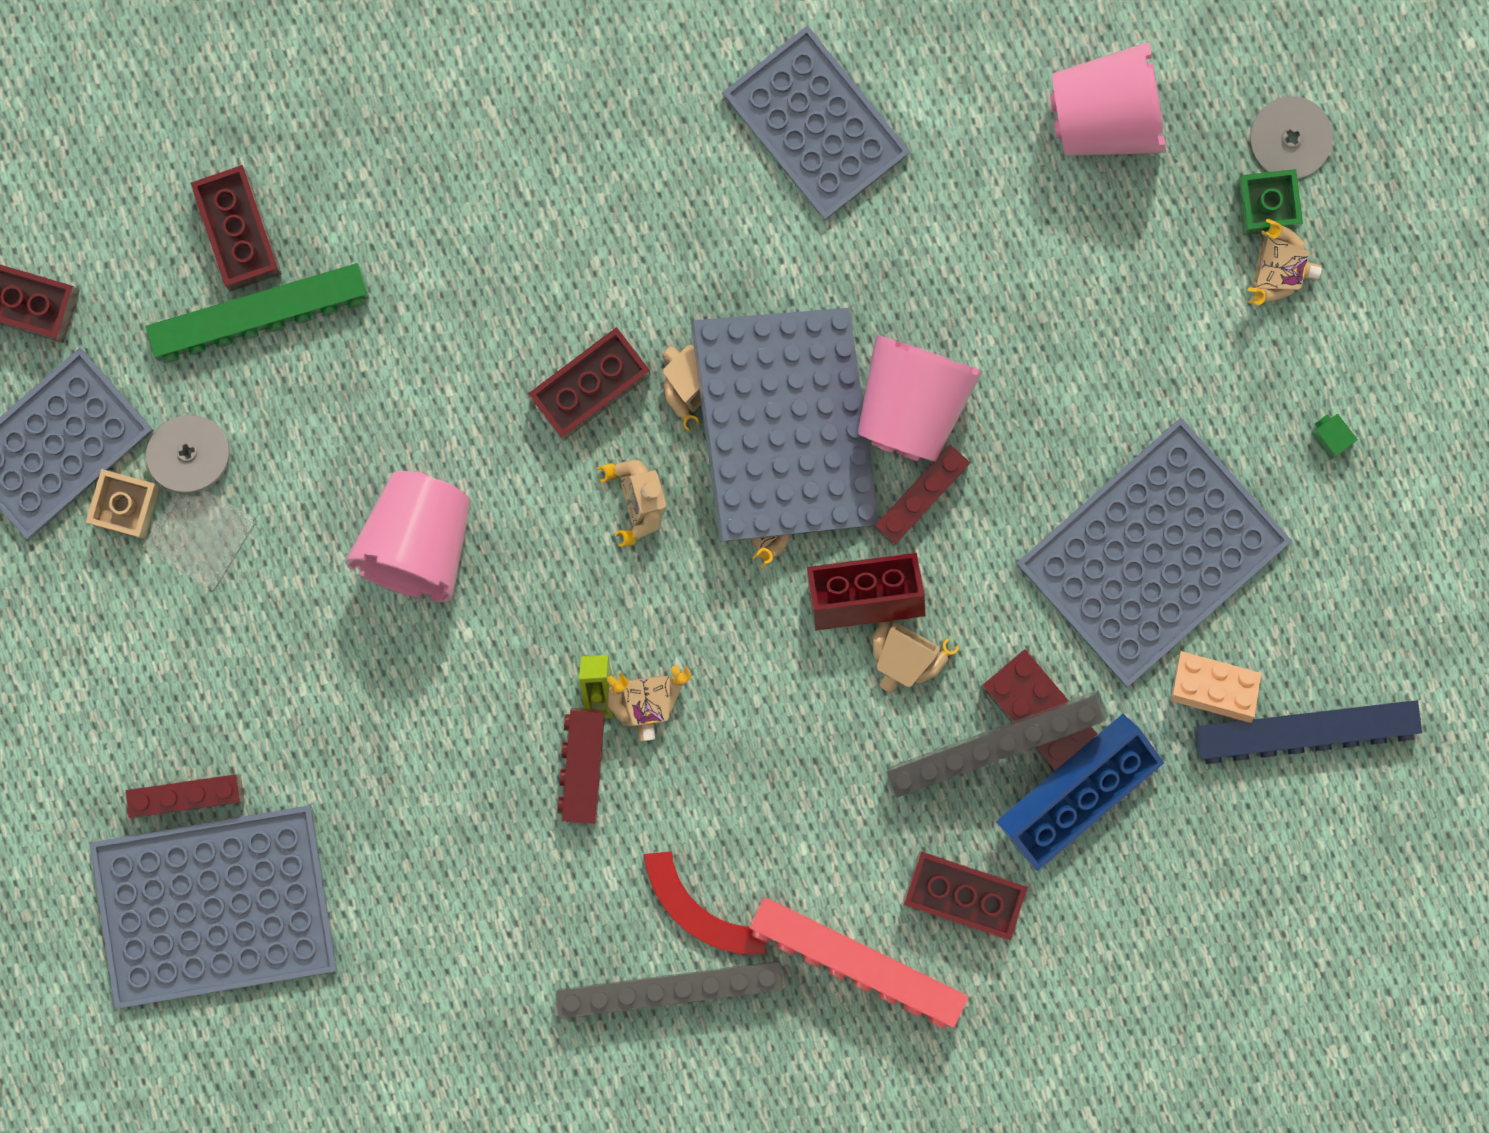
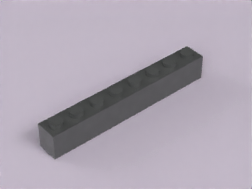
M1097 690L891 766L887 771V775L897 798L1103 723L1107 720L1108 713Z
M779 961L563 988L556 990L559 1019L780 991L782 990Z

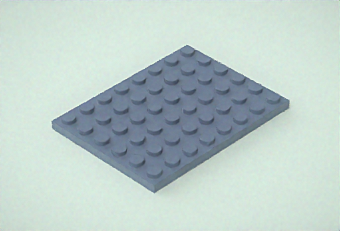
M850 308L703 319L690 322L720 542L875 526L879 522L869 444L867 438L857 434L863 401Z
M1180 418L1019 560L1016 565L1127 688L1292 540L1188 424Z
M311 805L90 842L115 1009L338 971Z

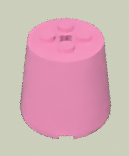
M1150 42L1052 73L1054 92L1050 93L1052 111L1057 110L1058 120L1054 122L1056 138H1062L1065 156L1166 153L1165 138L1158 135L1163 133V125L1153 63L1147 64V59L1152 58Z
M877 334L857 434L872 440L871 444L882 450L893 453L894 449H897L896 453L915 461H919L920 457L936 461L982 374V370L948 360L946 357Z
M393 472L345 560L346 566L352 570L358 568L361 570L359 576L389 590L420 599L421 594L430 595L431 600L434 602L450 601L454 593L471 499L457 489L456 486L432 478L424 473Z

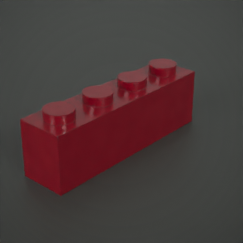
M949 444L938 456L937 460L926 469L880 519L874 529L895 546L969 466L970 462Z
M572 707L570 714H565L564 731H569L568 742H563L562 758L567 760L566 769H561L559 784L564 786V797L558 798L557 813L562 814V821L595 824L597 821L605 710Z
M241 774L125 790L129 818L245 802Z

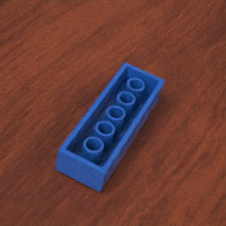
M1121 714L1000 817L996 823L1019 853L1036 871H1039L1162 766L1164 761L1141 729L1125 714Z

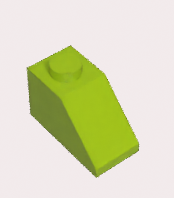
M609 655L581 656L579 683L584 708L605 710V718H614V714L607 706L609 688L611 687L607 683V678L612 676Z

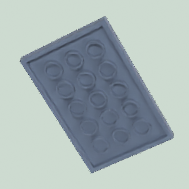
M808 25L722 92L723 97L824 221L910 154L909 149Z
M81 348L76 350L0 417V509L28 540L98 480L101 469L109 471L154 431Z

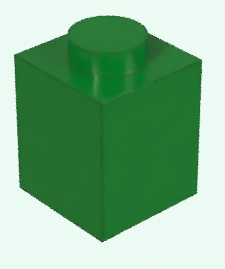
M1328 414L1315 423L1317 429L1312 432L1331 459L1358 440L1339 414L1332 418Z

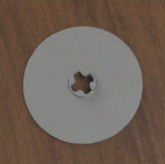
M1296 96L1279 98L1266 105L1256 116L1250 132L1251 150L1262 168L1267 172L1296 169L1297 178L1310 175L1319 169L1328 158L1333 142L1332 127L1325 112L1314 102ZM1288 130L1291 134L1295 132L1298 134V137L1295 139L1296 145L1292 142H1285V138L1288 137L1286 133Z
M196 415L179 416L162 424L151 436L146 450L147 466L155 481L165 489L181 494L200 492L216 483L225 472L230 456L229 444L221 428L213 421ZM190 449L191 458L186 459L184 456L185 450Z

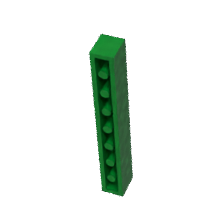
M358 263L146 325L145 327L154 358L158 361L163 360V363H170L179 360L180 354L187 352L190 355L201 354L206 351L205 347L214 344L218 348L232 344V339L242 336L243 340L259 336L258 331L269 328V332L284 329L285 323L295 321L296 324L312 320V315L322 313V316L335 314L338 312L337 308L348 305L349 308L362 306L365 304L364 300L369 299V294L361 267Z

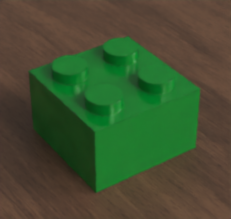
M1296 169L1241 175L1237 180L1243 235L1269 231L1271 225L1266 222L1267 219L1273 220L1292 230L1298 229L1303 224Z

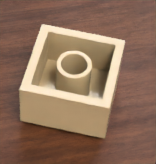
M101 469L86 523L145 540L161 487L154 483Z

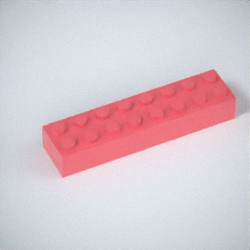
M763 896L749 925L750 929L754 930L752 936L767 943L771 938L779 942L777 945L779 949L791 955L795 951L804 954L802 959L805 962L819 967L820 963L829 967L828 973L842 980L847 975L854 979L853 984L867 992L873 988L879 991L878 996L881 999L894 1005L896 1000L904 1003L903 1008L918 1017L923 1012L930 1016L928 1020L943 1029H946L947 1025L955 1027L968 999V996L767 897Z

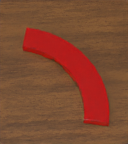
M672 851L644 854L646 871L651 886L663 908L681 928L707 945L724 951L747 955L766 954L765 942L752 936L754 930L750 929L749 926H741L721 920L704 910L693 900L679 879L673 862Z

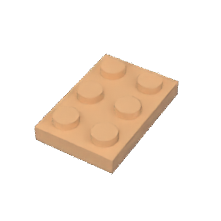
M1181 651L1177 661L1171 701L1252 723L1255 717L1261 673Z

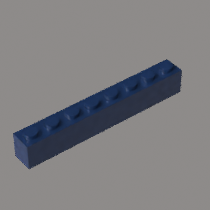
M1418 700L1253 719L1252 723L1235 721L1193 727L1197 759H1205V764L1222 763L1221 757L1232 756L1233 761L1250 759V753L1259 752L1260 758L1277 756L1276 750L1287 749L1288 755L1305 753L1304 747L1315 746V751L1332 750V744L1342 743L1343 748L1360 746L1359 741L1369 739L1370 745L1387 743V737L1397 736L1398 742L1415 740L1414 734L1422 733Z

